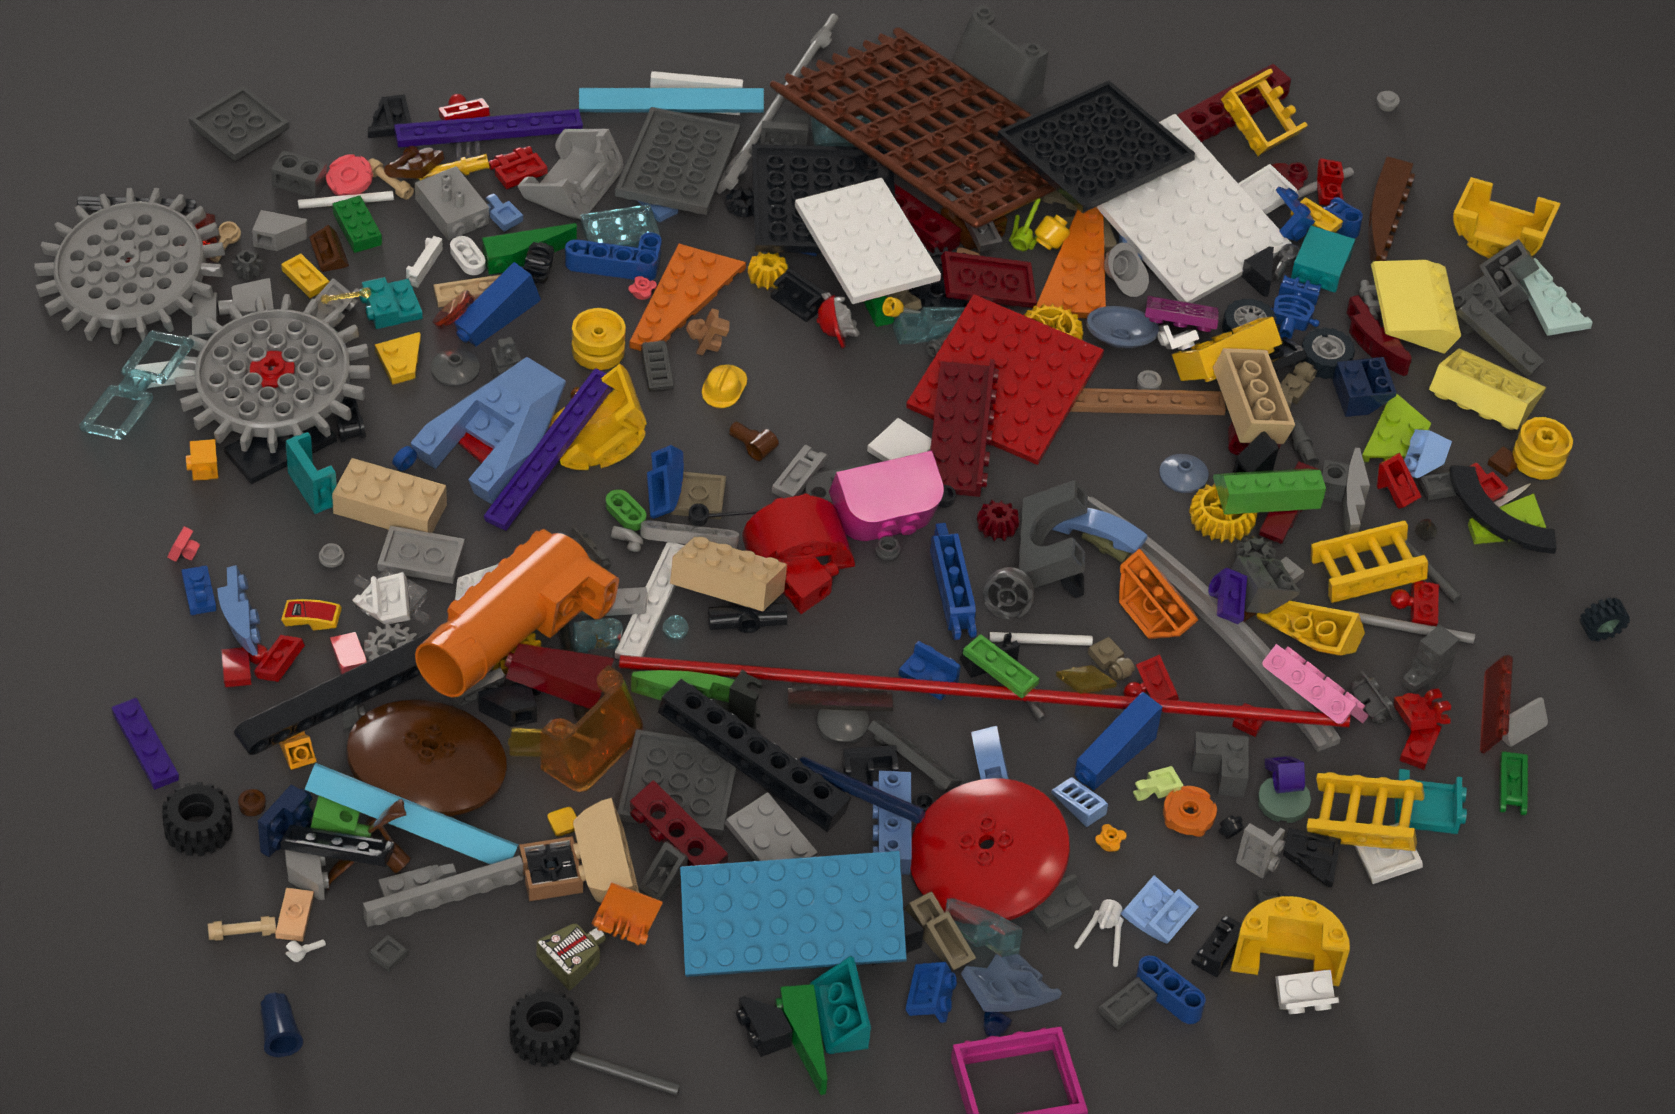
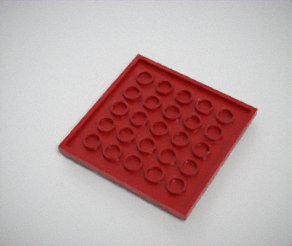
M974 294L907 401V408L934 420L941 361L989 366L990 359H994V368L999 369L998 383L992 384V389H997L995 404H990V410H995L993 425L988 424V431H992L991 445L1038 465L1103 357L1104 349Z

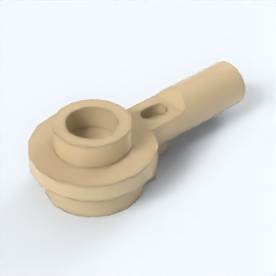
M224 222L218 228L220 234L217 235L218 243H223L224 250H226L228 244L237 242L241 237L240 228L234 222ZM222 256L211 257L210 259L218 263Z

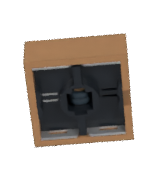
M573 836L519 845V856L523 862V875H525V885L529 901L583 893V881L578 869L580 865L573 847Z

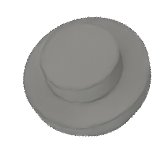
M1382 91L1377 96L1378 107L1383 111H1393L1399 105V96L1392 91Z
M334 543L324 545L319 552V561L325 567H337L345 559L344 551L339 545Z

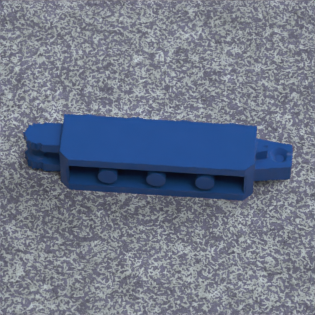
M946 523L935 524L936 529L935 535L931 537L930 554L948 630H952L954 640L961 638V629H967L969 638H976V608L959 535L957 533L949 534Z

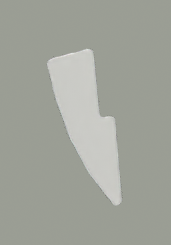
M1531 484L1524 485L1504 495V498L1494 503L1498 507L1504 505L1521 494Z

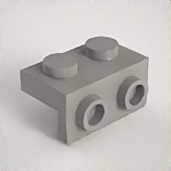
M332 278L315 298L318 305L315 317L324 320L335 309H338L342 321L345 317L342 312L345 309L350 311L358 302L355 297L360 290L355 288L351 293Z

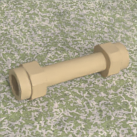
M374 158L368 160L372 167L373 177L378 176L395 189L396 195L405 200L413 195L414 189L405 180L401 182L397 178L388 177L380 161Z
M269 916L261 917V921L225 925H222V921L208 923L209 940L215 941L223 940V936L262 932V936H266L276 932L275 917Z

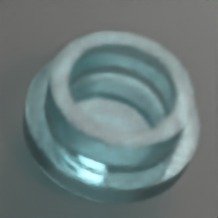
M672 615L663 623V633L670 639H682L688 634L689 626L682 616Z

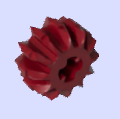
M993 500L989 504L983 503L981 510L977 514L978 531L983 532L984 538L991 536L994 541L1000 538L1005 542L1007 536L1013 537L1015 531L1019 528L1018 509H1013L1012 503L1004 504L1003 500L999 503Z

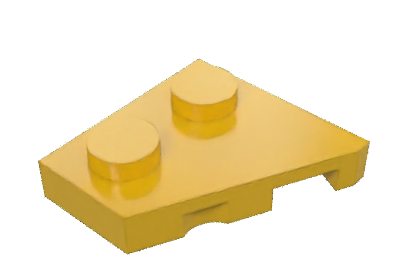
M420 332L375 344V352L392 385L416 378L419 345L421 343Z

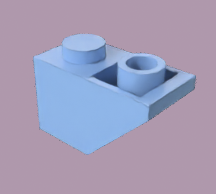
M1415 429L1404 459L1412 478H1420L1444 465L1452 441L1429 430Z

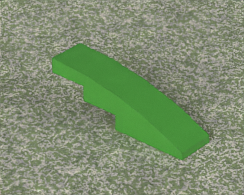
M638 671L632 674L631 692L661 700L662 696L682 679L688 684L693 685L709 699L714 698L729 703L730 686L735 680L689 671Z

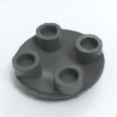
M839 699L828 702L819 710L817 725L823 739L855 744L860 742L862 736L866 733L869 727V716L866 710L858 703Z

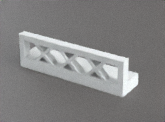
M652 71L650 88H743V80ZM719 113V114L740 115V113Z

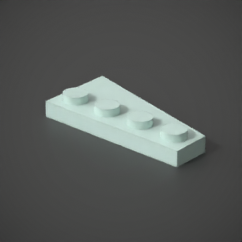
M1534 258L1539 269L1521 280L1520 283L1529 296L1528 300L1546 335L1591 329L1592 320L1580 313L1581 308L1566 297V291L1562 287L1555 285L1553 277Z

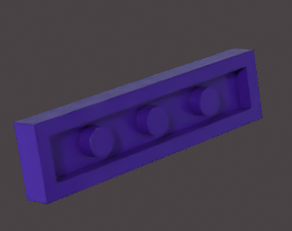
M137 698L113 706L112 714L153 789L155 790L179 781L177 770Z

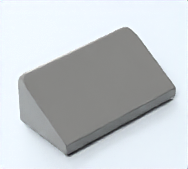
M1538 697L1502 718L1498 736L1508 746H1514L1547 726L1548 719L1544 699Z

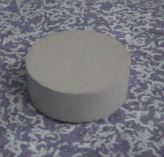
M1142 371L1137 378V387L1139 390H1160L1162 378L1155 371Z

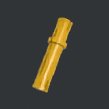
M484 154L467 159L462 157L459 161L438 165L425 177L419 179L423 180L455 166L465 176L471 172L489 169L487 155Z

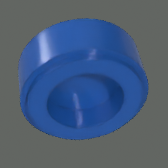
M405 446L396 453L392 464L399 471L407 470L416 461L417 452L410 446Z

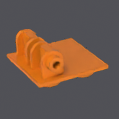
M611 882L592 924L597 927V931L602 930L610 934L613 932V937L620 934L621 940L627 937L626 940L636 943L635 945L637 946L639 944L645 945L648 939L647 933L663 902Z

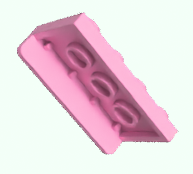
M1276 644L1263 660L1262 664L1268 671L1337 724H1343L1350 714L1361 723H1364L1369 715L1363 711L1365 708L1364 704L1349 692L1343 695L1345 693L1343 688L1328 676L1326 677L1311 663L1306 662L1304 658L1287 646L1284 650Z

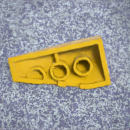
M1288 601L1267 614L1257 613L1256 615L1257 619L1316 651L1340 656L1355 653L1365 634L1359 613L1295 601Z

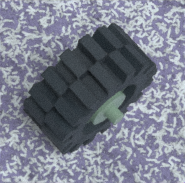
M1609 597L1605 601L1603 599L1598 600V604H1591V608H1586L1584 610L1585 613L1580 615L1579 621L1591 641L1599 642L1601 639L1615 637L1614 634L1623 632L1622 628H1627V624L1630 623V616L1620 599L1615 597L1611 599Z

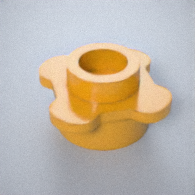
M1104 824L1102 832L1096 836L1095 841L1105 851H1118L1121 841L1126 839V832L1117 830L1110 824Z

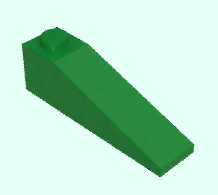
M576 223L482 238V251L486 259L488 274L503 273L514 262L523 267L529 246L533 242H542L553 246L554 253L564 249L567 242L577 240Z
M814 984L781 987L780 998H775V1007L782 1009L793 1031L792 1044L820 1095H825L828 1079Z

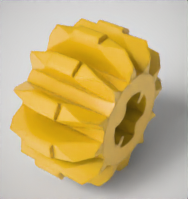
M759 252L757 256H752L748 266V274L752 284H756L758 289L765 287L768 291L770 287L778 288L773 283L786 272L788 267L785 258L780 257L779 253L770 254V252L763 254Z

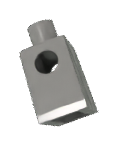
M270 278L234 285L232 287V300L218 301L219 315H230V304H234L242 316L257 312L255 307L256 296L262 297L266 310L274 309Z

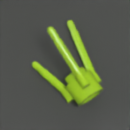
M1040 198L1035 200L1024 226L1019 229L1020 215L1015 216L1013 231L1009 241L1019 251H1027L1028 248L1033 250L1037 243L1035 240L1037 236L1033 239V231L1029 226L1040 203Z

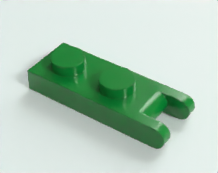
M1502 751L1500 755L1499 812L1505 813L1507 805L1520 806V815H1526L1528 755Z

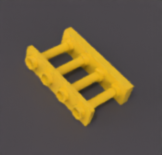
M1406 521L1319 541L1311 545L1312 563L1324 562L1331 576L1328 584V597L1331 603L1427 579V558L1425 555L1413 557L1405 543L1408 533ZM1395 544L1403 560L1389 563L1381 547ZM1371 550L1379 566L1365 569L1357 553ZM1347 556L1355 572L1341 575L1333 559Z
M1333 772L1317 773L1318 790L1323 791L1324 794L1319 818H1308L1307 832L1341 839L1340 844L1416 851L1417 839L1415 828H1409L1414 800H1424L1423 783L1410 779L1400 781L1391 780L1386 777L1368 778L1361 775H1338ZM1334 793L1350 794L1345 821L1330 820ZM1361 795L1376 796L1373 820L1370 824L1356 823ZM1387 798L1403 799L1399 825L1396 827L1383 825Z

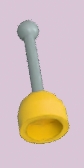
M888 297L882 307L883 313L890 317H898L902 312L920 316L924 320H929L932 316L929 311L920 312L904 308L901 300L893 297Z

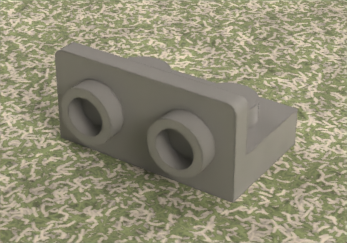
M1250 823L1244 830L1235 863L1262 879L1269 871L1274 872L1281 860L1278 855L1285 846V841H1283L1285 830L1280 828L1274 836H1271L1263 829L1257 828Z

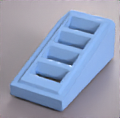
M1072 777L1052 789L1051 793L1086 827L1107 813L1108 803ZM1069 787L1073 789L1067 794L1063 792ZM1076 793L1079 795L1074 799L1071 798Z

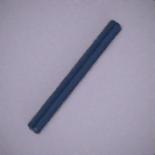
M801 757L799 759L809 769L820 774L829 783L846 793L914 823H921L923 818H925L923 808L809 758Z

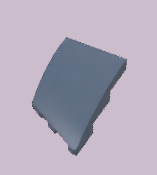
M997 952L988 968L965 966L961 973L985 1012H1009L1028 1009L1057 1000L1062 995L1058 988L1051 989L1041 981L1043 975L1031 967L1019 954Z

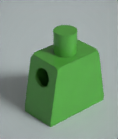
M322 796L318 797L311 828L367 838L371 837V833L368 832L370 826L357 823L359 811Z

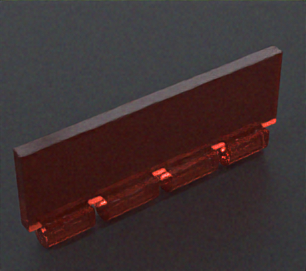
M1510 655L1502 656L1485 671L1480 752L1483 754L1501 741L1503 735L1505 736L1509 733L1511 674L1513 667V657Z

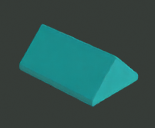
M849 956L840 964H837L810 982V985L814 984L820 1029L825 1050L828 1054L869 1048L871 1025L854 957Z

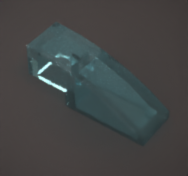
M923 307L920 314L900 313L893 325L898 343L914 344L938 339L947 331L953 329L966 307Z
M953 898L947 899L945 913L949 911L968 942L975 947L985 945L1001 957L1019 954L1023 931L1021 927L984 908Z

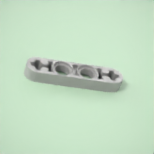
M650 520L642 522L640 536L642 538L655 541L687 544L694 537H704L714 543L728 544L732 548H737L739 542V533L727 529Z

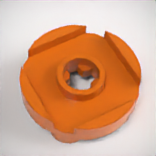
M1183 786L1181 790L1171 791L1166 796L1163 806L1165 825L1169 829L1196 837L1205 835L1206 831L1213 826L1217 814L1216 803H1213L1210 799V794L1195 786ZM1188 807L1193 808L1194 813L1189 814L1184 810H1187Z

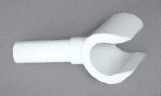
M323 939L301 946L297 941L293 940L287 944L286 948L289 951L285 954L294 962H299L305 957L306 953L326 946V943Z

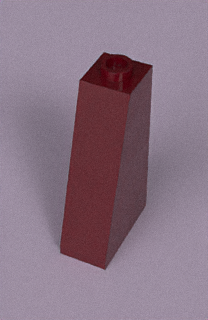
M519 643L515 653L510 652L504 666L509 668L506 679L595 711L614 659Z

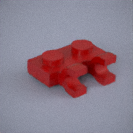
M1439 688L1429 690L1424 697L1414 693L1394 697V707L1411 731L1435 728L1436 723L1450 724L1451 721L1447 714L1441 715L1442 712L1451 710V704L1448 701L1433 702L1436 698H1442V692Z

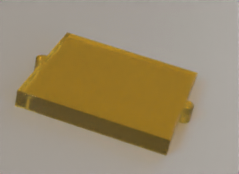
M1093 665L1056 671V677L1080 694L1093 691L1100 692L1101 690L1117 686L1116 681Z
M512 728L511 738L508 739V745H510L509 756L556 757L557 747L560 746L558 730Z

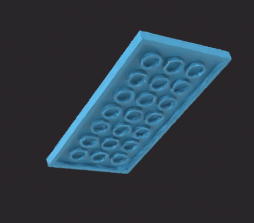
M900 851L680 867L686 977L833 967L849 956L854 957L856 965L907 961Z

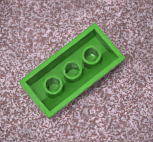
M1310 468L1213 475L1224 514L1321 509L1326 491L1321 471Z

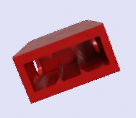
M816 557L784 562L787 564L783 594L800 614L806 612L830 595L832 577L839 574L836 563L830 561L822 565Z

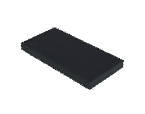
M316 426L302 431L303 433L308 432L311 436L312 454L337 442V436L331 429V435L328 437L323 435ZM294 435L277 437L278 446L276 453H270L267 438L253 437L247 452L241 450L240 440L225 446L224 453L245 478L253 484L288 466L286 440L291 439Z

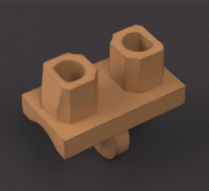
M712 308L705 322L703 319H694L688 323L686 329L690 338L693 340L697 339L700 344L696 354L703 356L706 349L718 352L721 347L722 336H727L730 321L718 318L719 310Z

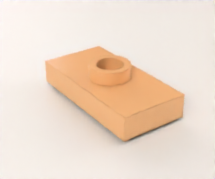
M286 888L275 932L277 939L303 942L313 903L314 891Z

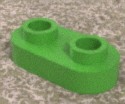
M613 490L607 494V511L624 528L634 531L640 530L641 523L646 521V511L624 490Z

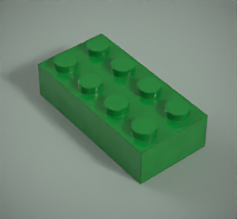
M360 195L332 203L333 215L354 253L382 245V234Z

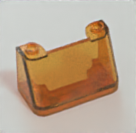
M609 665L597 677L598 688L604 692V696L575 725L568 720L558 718L550 721L541 730V770L574 791L583 792L590 789L632 747L636 729L643 730L642 719L622 674Z

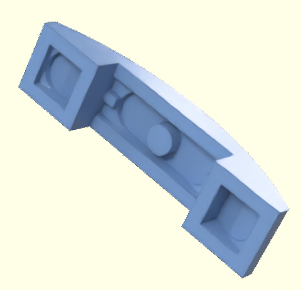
M1087 508L1086 514L1063 521L1052 529L1068 535L1075 529L1112 540L1113 548L1132 554L1141 548L1147 540V534L1131 523L1110 513L1092 508Z

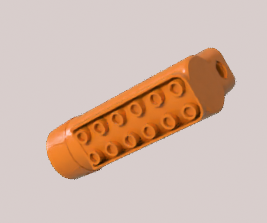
M545 529L535 531L530 540L524 545L520 544L510 557L502 559L497 568L492 572H487L477 585L469 587L463 597L459 600H454L447 610V622L440 625L417 647L415 652L417 667L423 678L436 691L449 697H459L482 680L497 663L536 629L551 638L581 611L599 621L610 611L615 602L619 578L592 561L584 548L571 537L560 533L551 534Z

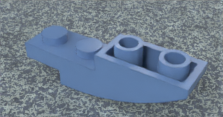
M237 565L227 567V586L217 588L221 609L239 644L251 655H257V643H261L260 633L257 628V624H260V618L257 609H252L245 590L248 589L247 578L245 574H240Z
M997 726L971 732L980 778L1009 779Z

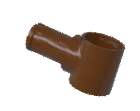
M738 421L734 422L729 429L730 436L742 441L746 446L748 454L756 461L763 460L779 445L776 435L768 429H764L761 432L751 430Z

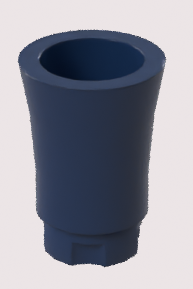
M273 992L264 996V1000L260 1002L264 1030V1050L273 1057L292 1055L302 1047L303 1038L297 1028L291 1004L284 993Z

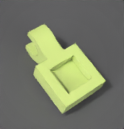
M1169 766L1148 772L1146 780L1143 779L1135 782L1138 790H1134L1133 794L1137 801L1145 800L1153 793L1158 798L1166 797L1173 790L1174 792L1181 790V787L1184 785L1173 767Z

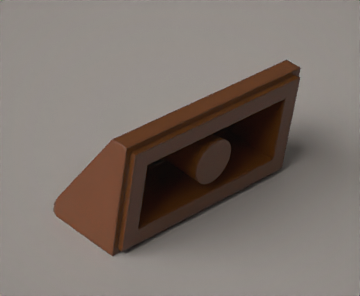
M330 225L325 226L309 237L322 272L349 266L338 233Z

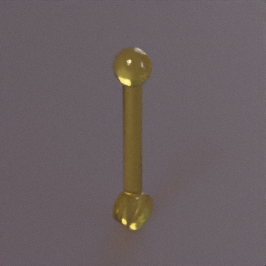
M367 287L361 291L331 296L324 294L321 296V302L327 304L331 300L357 296L367 298L371 296V290Z

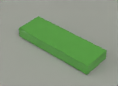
M981 634L963 649V655L1021 699L1039 684L1040 678Z

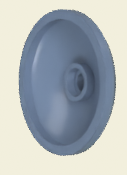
M1106 306L1095 309L1088 315L1086 323L1088 330L1095 338L1109 346L1121 349L1145 346L1157 338L1159 331L1158 324L1150 322L1149 318L1145 317L1144 312L1122 306Z

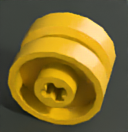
M604 308L587 309L578 314L573 320L572 354L574 359L581 366L591 370L595 368L605 370L618 365L624 358L626 326L624 320L616 312Z
M1535 417L1527 420L1522 425L1512 450L1517 468L1525 475L1539 480H1549L1557 477L1563 471L1567 457L1571 452L1573 438L1571 432L1554 419Z

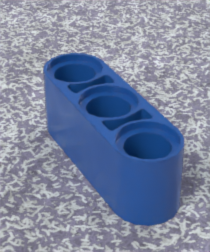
M1148 955L1140 959L1136 978L1139 977L1157 994L1156 1001L1184 1023L1195 1024L1199 1022L1202 1018L1206 1000L1202 991L1156 956Z

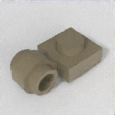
M1299 362L1294 368L1293 375L1288 373L1280 383L1290 386L1289 394L1293 395L1292 402L1297 405L1309 390L1310 383L1314 380L1317 370L1307 362Z
M1110 637L1088 647V655L1102 670L1109 668V673L1114 680H1124L1131 676L1135 670L1131 659L1124 658V652Z

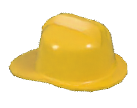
M720 365L713 368L702 387L703 399L707 404L715 408H727L734 405L747 384L746 373L733 365Z

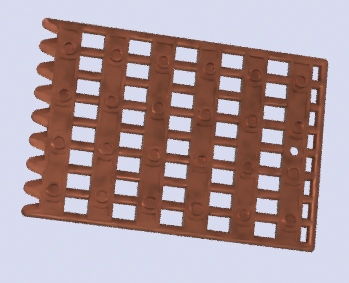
M896 27L893 30V33L897 36L895 39L880 33L878 40L882 43L881 45L864 40L863 47L867 50L865 52L849 47L847 52L851 58L834 53L832 55V60L836 63L834 65L818 60L816 66L820 69L818 72L803 66L800 72L804 78L801 79L787 73L785 80L788 82V85L785 86L773 80L769 84L772 90L974 228L982 227L1056 191L1055 188L1000 140L995 142L985 135L991 132L998 137V131L1002 129L1000 127L1004 125L1010 126L1017 122L1015 120L1019 118L1023 120L1032 116V114L900 27ZM921 52L930 59L925 61L916 54ZM907 59L915 66L910 68L909 66L901 62V60ZM891 65L900 72L894 74L885 67ZM876 72L885 79L879 81L870 74ZM955 74L964 81L958 83L949 76ZM861 79L870 86L864 88L856 83L855 80ZM940 81L949 88L943 90L934 82ZM846 86L854 93L848 95L839 87ZM924 87L933 95L927 96L918 89ZM829 92L830 94L838 98V100L832 102L823 94ZM909 94L918 101L911 103L903 96ZM988 96L997 103L991 105L982 98ZM813 99L817 103L822 105V107L815 108L807 101ZM893 101L901 106L902 109L896 110L887 103ZM973 103L982 110L976 112L967 104ZM878 108L887 115L881 117L872 110ZM957 109L967 117L961 119L952 111ZM863 115L871 122L865 124L856 117ZM943 117L952 124L946 126L936 118ZM847 122L856 129L849 131L840 124ZM926 123L937 131L930 133L921 125ZM911 130L921 138L914 140L906 132ZM896 138L905 145L899 147L891 142L890 139ZM976 139L985 147L980 149L969 141ZM880 145L889 152L882 154L874 147ZM960 146L970 154L964 156L954 148ZM945 153L955 161L948 163L939 155ZM929 160L939 168L932 170L924 162ZM1010 162L1019 170L1014 172L1004 164ZM914 168L923 176L918 178L907 170ZM994 169L1005 177L998 179L988 171ZM979 176L989 184L982 186L973 178ZM964 184L973 192L968 194L957 186ZM948 191L958 199L951 201L941 193Z

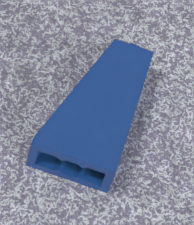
M515 262L509 266L454 320L457 336L463 342L467 343L469 341L476 347L536 305L541 298L532 275Z
M1140 693L1077 759L1074 773L1077 779L1082 784L1095 790L1156 739L1163 707L1146 693Z

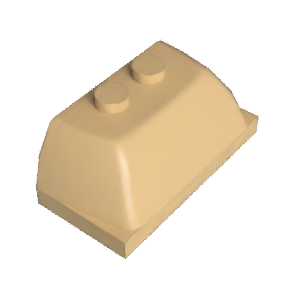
M612 798L602 800L585 809L573 820L577 843H574L573 847L577 859H581L583 864L578 866L582 881H587L595 901L600 903L611 882L640 893L622 821Z

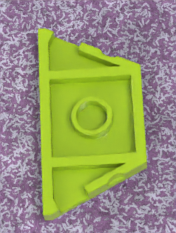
M1396 394L1385 406L1362 454L1363 461L1369 462L1370 458H1383V461L1397 453H1401L1404 460L1415 429L1430 430L1431 422Z

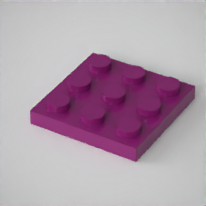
M1148 296L1145 317H1148L1149 321L1154 323H1163L1165 320L1173 322V325L1186 328L1187 325H1194L1200 331L1211 332V329H1217L1218 308Z

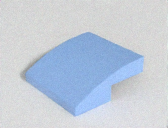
M1154 875L1121 912V915L1151 937L1167 944L1199 906L1179 889L1174 893Z

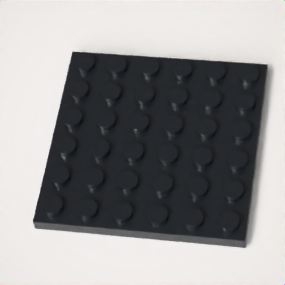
M1109 80L998 131V139L1082 213L1195 160V152Z
M752 144L755 252L822 253L795 208V200L878 178L884 180L895 198L894 172L857 147ZM874 147L882 154L889 152L885 148Z

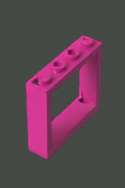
M1044 1027L1037 1031H1020L1007 1036H990L984 1040L965 1041V1043L954 1044L951 1062L966 1113L979 1114L966 1071V1064L1053 1050L1070 1105L1018 1114H1088L1062 1028L1046 1029Z

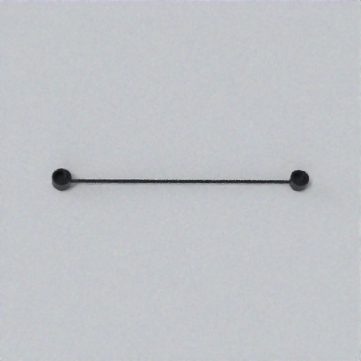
M943 485L944 492L939 503L940 507L946 508L954 503L956 492L949 485ZM697 503L690 507L688 520L694 526H702L706 524L708 517L756 514L759 510L709 514V510L705 505Z

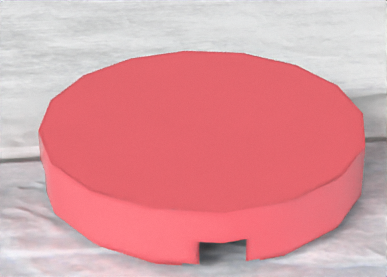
M348 154L333 161L329 166L328 174H326L329 189L338 196L361 194L369 187L373 179L370 163L365 157H355L354 154Z

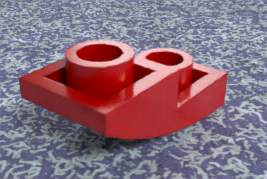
M1321 158L1318 161L1317 190L1319 205L1328 206L1335 197L1344 200L1341 188L1344 173L1342 163L1339 161Z

